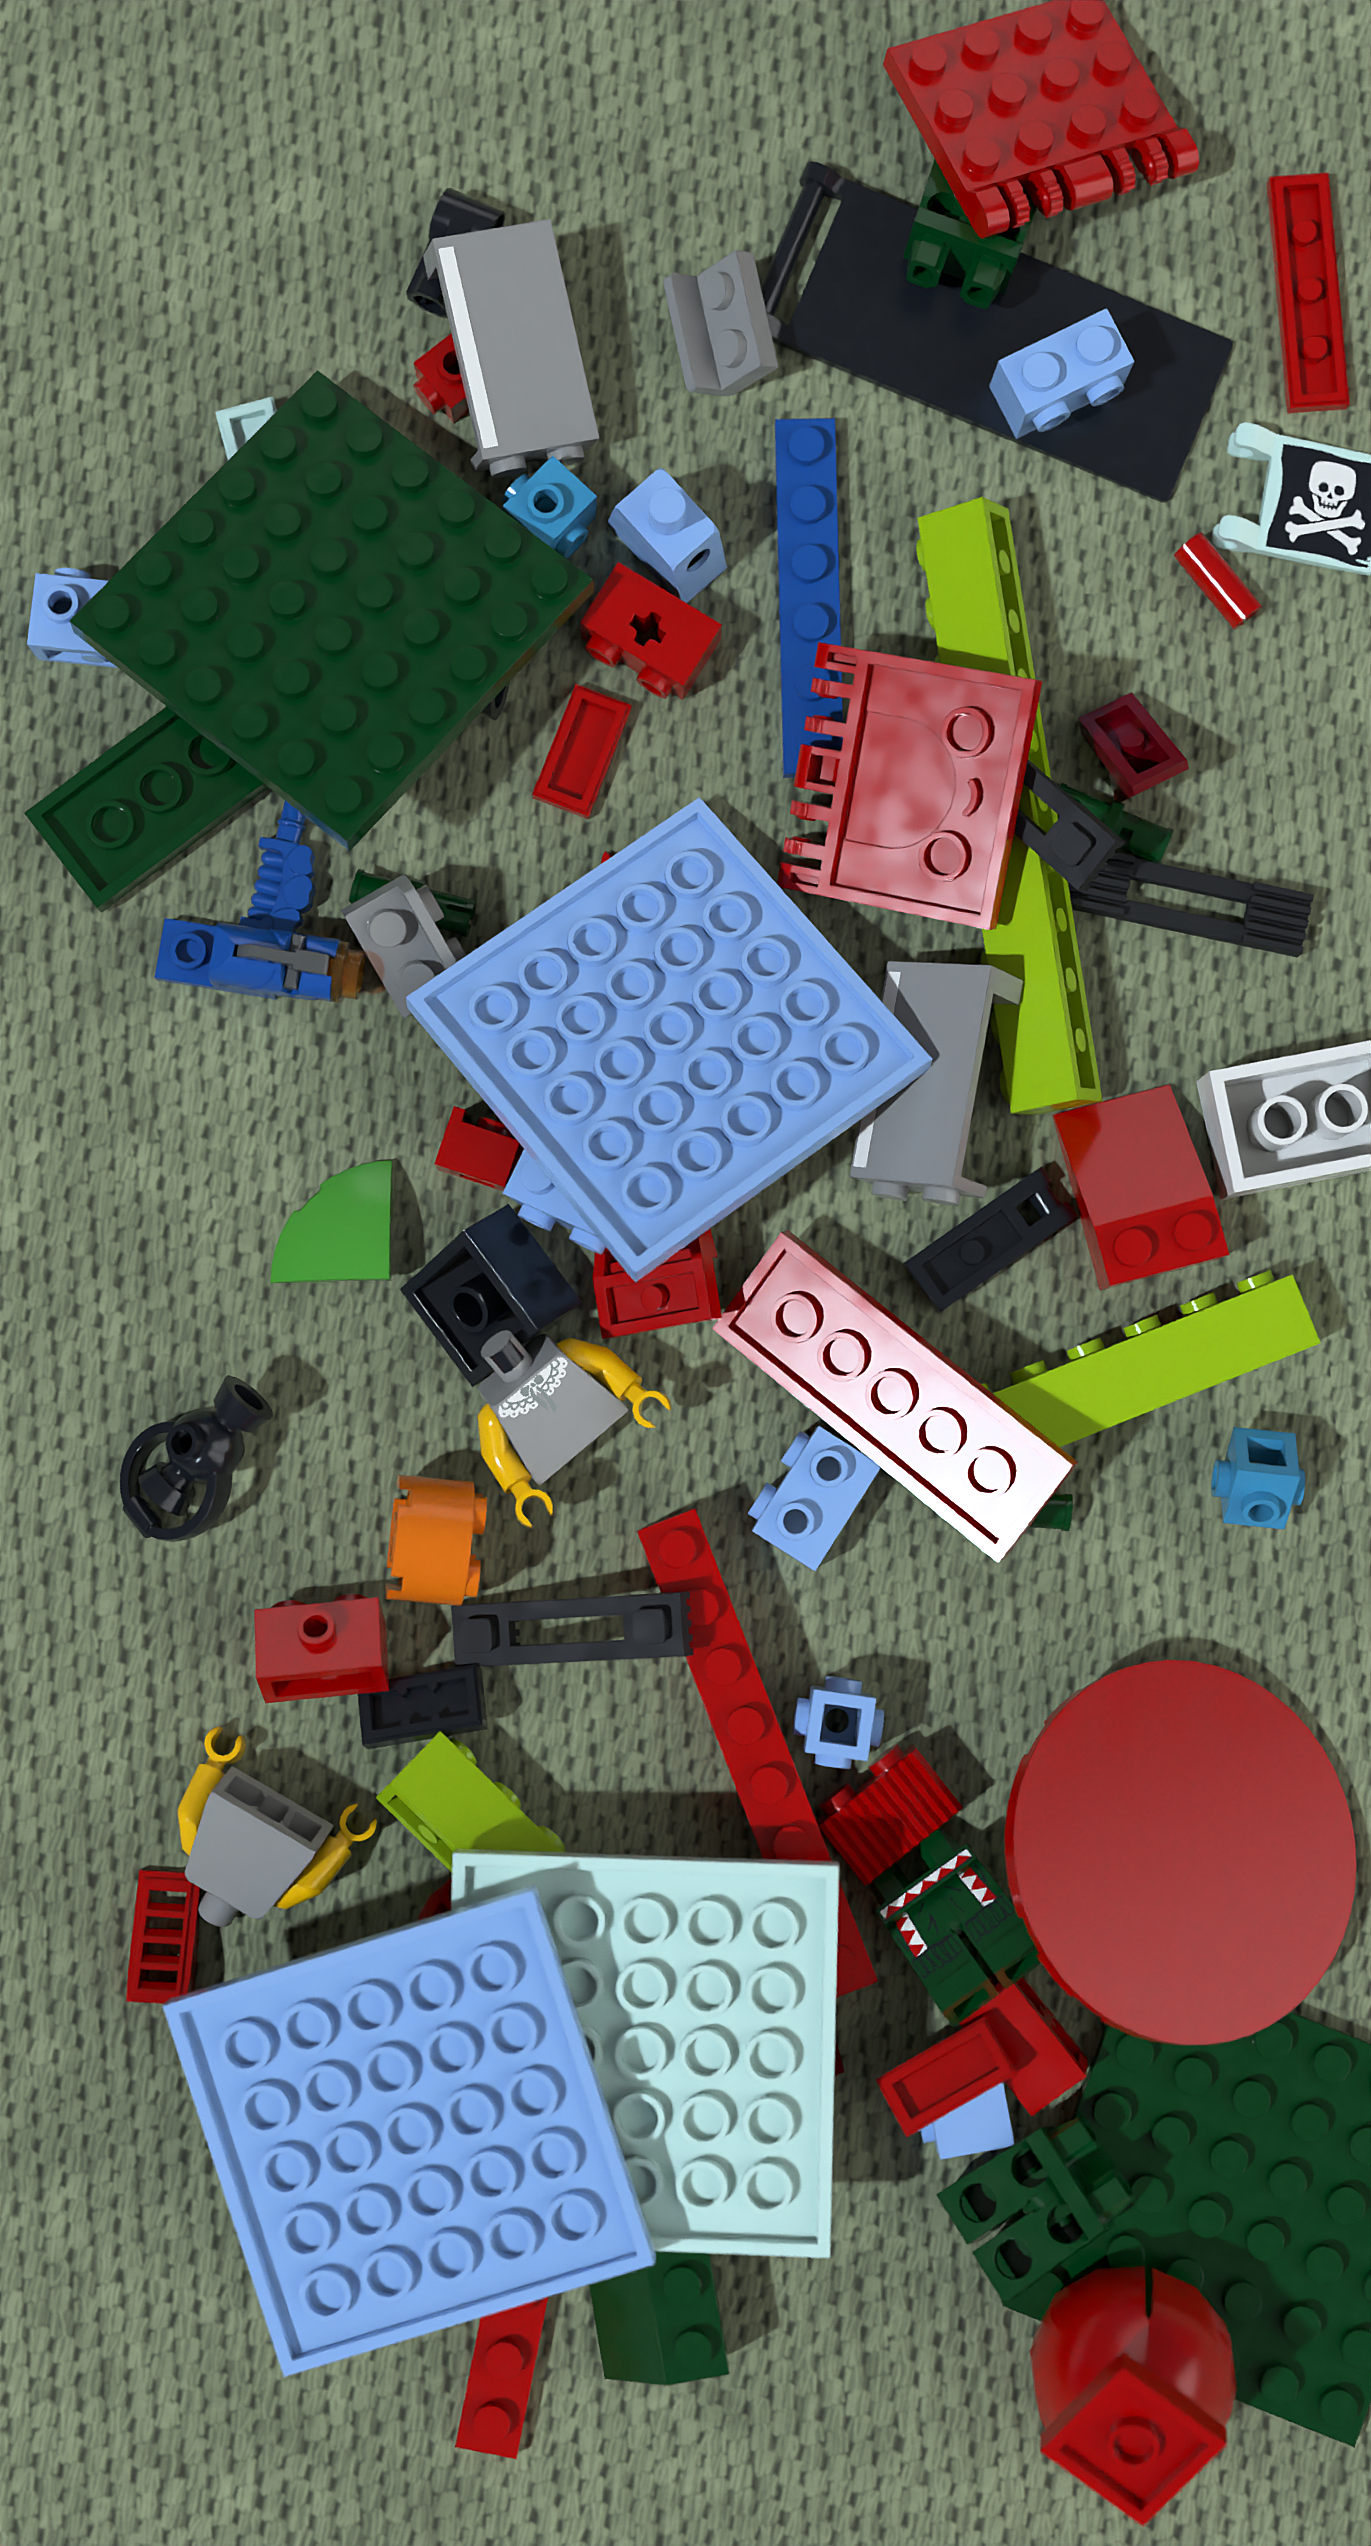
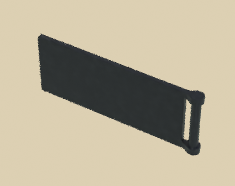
M807 162L799 179V183L803 188L761 284L773 343L1159 502L1165 503L1170 499L1232 349L1233 343L1230 339L1020 252L1005 294L997 293L987 309L964 302L963 298L959 295L964 280L943 272L937 287L927 289L910 283L906 279L908 260L904 259L903 255L918 209L847 180L830 167L821 163ZM824 197L840 200V206L792 319L789 325L774 317L782 295ZM1107 308L1135 361L1124 382L1123 391L1101 405L1092 406L1089 403L1071 412V415L1065 421L1050 430L1038 432L1036 429L1016 439L989 387L998 361Z

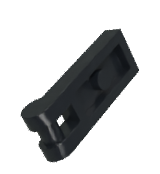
M1042 1166L903 1263L938 1314L1077 1216L1067 1201L1061 1204L1048 1184L1052 1182V1179ZM1027 1199L1030 1200L1042 1217V1219L1030 1227L1016 1209L1019 1204Z

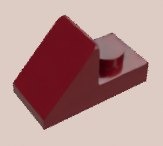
M1132 692L1078 718L1083 738L1109 770L1114 799L1119 802L1126 801L1189 769L1187 759Z

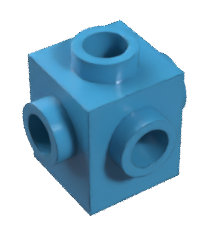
M553 455L532 477L526 473L518 477L502 498V501L505 503L502 506V510L565 558L570 557L583 544L589 534L586 527L596 518L597 496Z
M1233 1427L1225 1460H1215L1211 1478L1212 1496L1221 1497L1223 1523L1285 1530L1291 1506L1301 1505L1305 1490L1304 1469L1299 1468L1295 1433Z

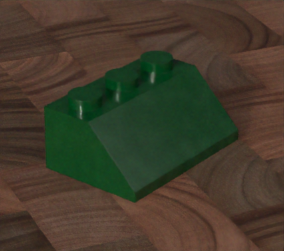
M655 2251L654 2265L589 2284L605 2379L668 2386L729 2375L728 2353L711 2253Z

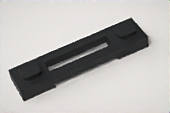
M1028 759L1023 784L1060 817L1046 833L1019 809L1014 834L1077 890L1087 891L1091 886L1089 884L1090 881L1097 879L1099 876L1098 871L1108 865L1106 861L1109 858H1113L1117 847L1121 848L1125 842Z
M1117 852L1113 858H1109L1106 861L1108 865L1098 871L1099 876L1097 879L1090 881L1089 884L1091 886L1087 891L1077 890L1068 882L1072 910L1296 958L1303 952L1302 944L1305 941V930L1308 927V916L1311 913L1310 905L1314 898V894L1258 882L1252 884L1135 859L1136 856ZM1131 879L1246 904L1243 923L1239 924L1127 900V891L1130 886L1129 881Z
M672 1592L451 1606L455 1668L474 1664L482 1667L694 1655L693 1648L689 1646V1641H693L692 1634H689L688 1627H692L691 1620H688L687 1613H691V1608L687 1606L686 1599H690V1593ZM623 1615L624 1640L532 1645L516 1643V1636H520V1631L515 1629V1622Z

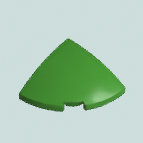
M375 1161L346 1169L320 1184V1190L306 1202L300 1211H294L286 1222L274 1251L270 1283L392 1281L393 1161Z

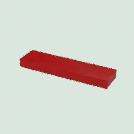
M1329 172L1270 176L1267 181V194L1287 414L1346 410L1350 401Z

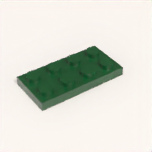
M166 706L24 812V814L92 903L102 913L269 787Z

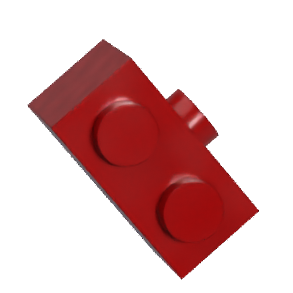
M346 1594L335 1598L333 1602L306 1604L301 1601L286 1600L275 1603L271 1608L254 1609L256 1680L265 1703L389 1691L386 1622L379 1597L367 1598L360 1594Z

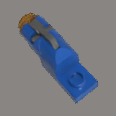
M165 918L154 978L157 981L277 1000V996L304 1000L342 1003L344 998L356 1000L359 998L365 970V951L352 949L350 942L308 934L301 935L283 930L255 928L224 922L217 923V926Z

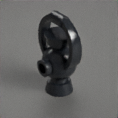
M226 1376L213 1401L216 1409H197L185 1413L177 1421L157 1423L141 1432L131 1443L123 1459L120 1472L122 1510L144 1538L153 1537L168 1542L191 1539L207 1531L220 1518L230 1497L232 1474L241 1462L245 1452L241 1431L252 1432L273 1418L272 1409L266 1400L244 1381L234 1376ZM166 1440V1450L170 1462H158L141 1473L143 1464L150 1453ZM194 1483L207 1484L203 1502L195 1515L183 1525L170 1529L163 1527L164 1522L147 1500L140 1495L141 1486L144 1492L158 1506L173 1515L185 1516L196 1494L193 1486Z

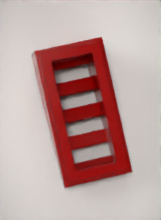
M139 1870L127 1975L126 2001L165 2004L171 1998L195 1991L200 1920L198 1907L201 1902L202 1888L188 1881L183 1871ZM152 1890L186 1892L185 1904L151 1902ZM150 1917L183 1918V1929L149 1928ZM148 1943L181 1945L180 1956L147 1954ZM146 1969L178 1971L177 1982L146 1980Z

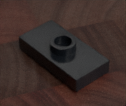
M477 1664L389 1679V1691L358 1694L362 1745L367 1749L433 1739L439 1731L445 1736L488 1729L482 1669Z

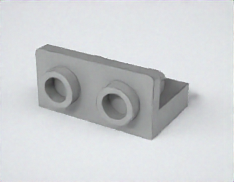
M735 250L697 276L672 273L664 278L663 284L686 388L689 392L725 397L735 395L779 368L753 253Z
M405 874L341 910L403 1018L412 1014L407 1008L406 996L467 956L456 937L445 942L435 922L444 918V915L427 885L416 890Z

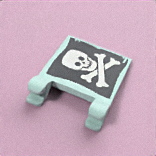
M1244 422L1239 424L1236 431L1229 437L1228 454L1257 461H1269L1258 525L1242 517L1234 515L1224 516L1213 529L1212 545L1220 549L1257 553L1303 564L1370 576L1371 454L1275 434L1253 423Z

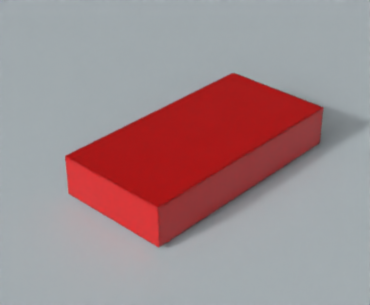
M575 684L533 790L532 798L589 820L630 716L632 705Z
M984 2016L875 2080L908 2138L1018 2074Z

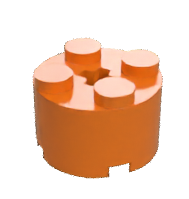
M398 1475L397 1487L408 1491L406 1499L394 1498L387 1568H392L391 1577H398V1584L386 1583V1599L461 1606L464 1596L477 1597L481 1562L476 1559V1555L470 1553L472 1534H484L487 1497H483L482 1493H475L474 1482Z

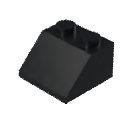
M509 1204L463 1230L400 1288V1291L472 1387L494 1371L481 1356L483 1346L492 1336L501 1331L508 1330L524 1347L536 1336L546 1333L582 1303Z

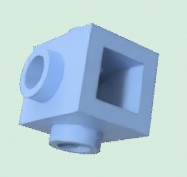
M826 1676L824 1687L810 1685L808 1699L797 1697L792 1735L803 1736L802 1748L807 1753L815 1754L814 1764L851 1769L852 1759L868 1761L870 1746H880L884 1710L875 1709L876 1698L872 1694L861 1692L863 1681ZM835 1708L844 1710L848 1715L847 1726L839 1732L830 1731L825 1725L826 1714Z

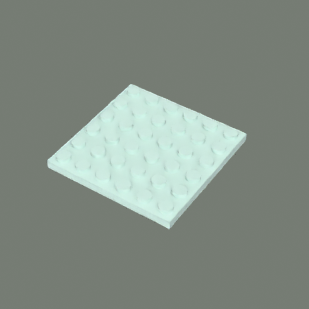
M456 1849L453 1852L451 1911L532 1885L536 1886L654 2251L830 2258L839 1862Z

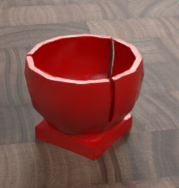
M1144 2266L1096 2269L1055 2293L1034 2334L1030 2349L1034 2395L1040 2420L1046 2428L1040 2434V2452L1143 2527L1227 2445V2427L1225 2425L1231 2416L1237 2390L1232 2344L1227 2325L1195 2286L1152 2268L1151 2317L1148 2320L1145 2314Z

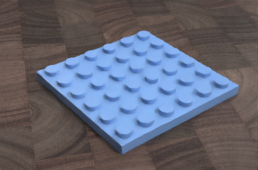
M700 797L406 996L408 1010L635 1282L916 1080L930 1068L932 1062L930 1055Z
M535 1885L174 1997L163 2005L284 2377L654 2265L656 2254Z

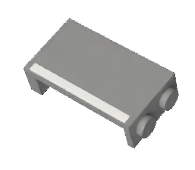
M551 219L432 239L423 255L428 280L439 278L478 448V451L470 460L472 473L490 469L492 478L512 476L526 471L527 462L549 459L552 455L564 466L584 460L583 451L591 448L599 439V434Z
M888 961L881 1002L930 1055L932 1062L930 1068L924 1074L859 1120L849 1177L871 1184V1195L885 1199L907 1201L909 1191L923 1192L922 1200L948 1206H959L960 1196L985 1198L987 1186L961 1177L991 1004L1019 1005L1023 980L991 965Z

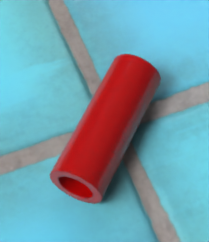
M1202 532L1193 536L1174 554L1176 560L1233 630L1244 623L1243 620L1250 619L1262 608L1259 601Z

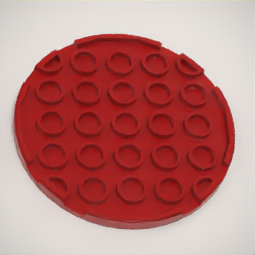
M1185 1660L1146 1662L1113 1671L1084 1688L1078 1689L1063 1701L1044 1721L1045 1726L1035 1739L1029 1753L1025 1754L1020 1761L1007 1806L1004 1836L1008 1883L1018 1918H1023L1028 1933L1039 1951L1037 1957L1058 1985L1070 1997L1074 1996L1089 2010L1102 2018L1101 2021L1129 2035L1145 2040L1172 2045H1209L1249 2036L1272 2025L1301 2003L1322 1979L1343 1940L1351 1915L1356 1881L1355 1837L1344 1791L1324 1749L1302 1720L1274 1694L1236 1672L1211 1664Z

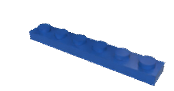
M835 418L775 419L774 425L783 778H795L801 743L841 750L843 737L804 730L806 716L812 717L815 714L833 717L835 721L843 722L842 697L832 699L820 697L815 692H811L813 678L842 682V672L814 667L818 642L841 646Z

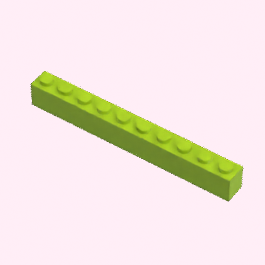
M979 497L918 517L920 539L916 543V552L919 563L926 572L930 597L926 599L925 609L928 621L936 634L939 655L936 656L935 662L1035 679L1008 508L987 498ZM1038 703L1028 759L1051 779L1040 704ZM1023 784L1019 809L1047 833L1058 820L1057 813ZM1014 834L997 927L992 930L982 929L985 950L981 955V965H991L1023 980L1019 1005L994 1004V1010L990 1017L992 1033L997 1043L1000 1044L1004 1067L1000 1074L1001 1092L1005 1101L1010 1105L1011 1114L1038 1115L1103 1102L1068 881Z

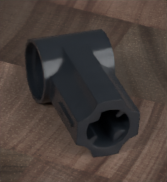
M447 188L441 195L434 210L429 228L430 241L426 249L434 238L504 227L505 212L452 188ZM422 256L406 290L407 298L427 312L441 318H448L439 278L428 280Z

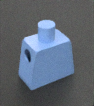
M661 467L614 507L607 521V525L664 588L685 603H688L727 569L719 530ZM698 554L701 559L692 567L687 568L690 561Z

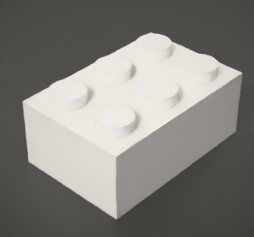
M1371 1040L1213 1070L1196 1081L1221 1200L1371 1171Z

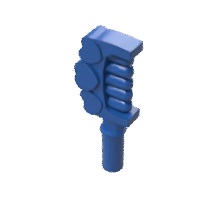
M286 801L284 802L281 818L277 821L279 827L276 839L260 837L258 847L265 851L261 855V861L264 865L258 868L260 879H257L254 883V889L257 891L251 896V903L254 906L250 907L247 911L248 917L241 916L239 925L296 933L297 928L303 924V916L301 914L307 913L313 906L316 886L311 879L316 873L313 866L315 855L310 847L299 845L302 831L306 829L304 825L306 817Z

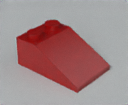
M1170 1084L1052 1115L1100 1291L1216 1261L1230 1255L1211 1188Z

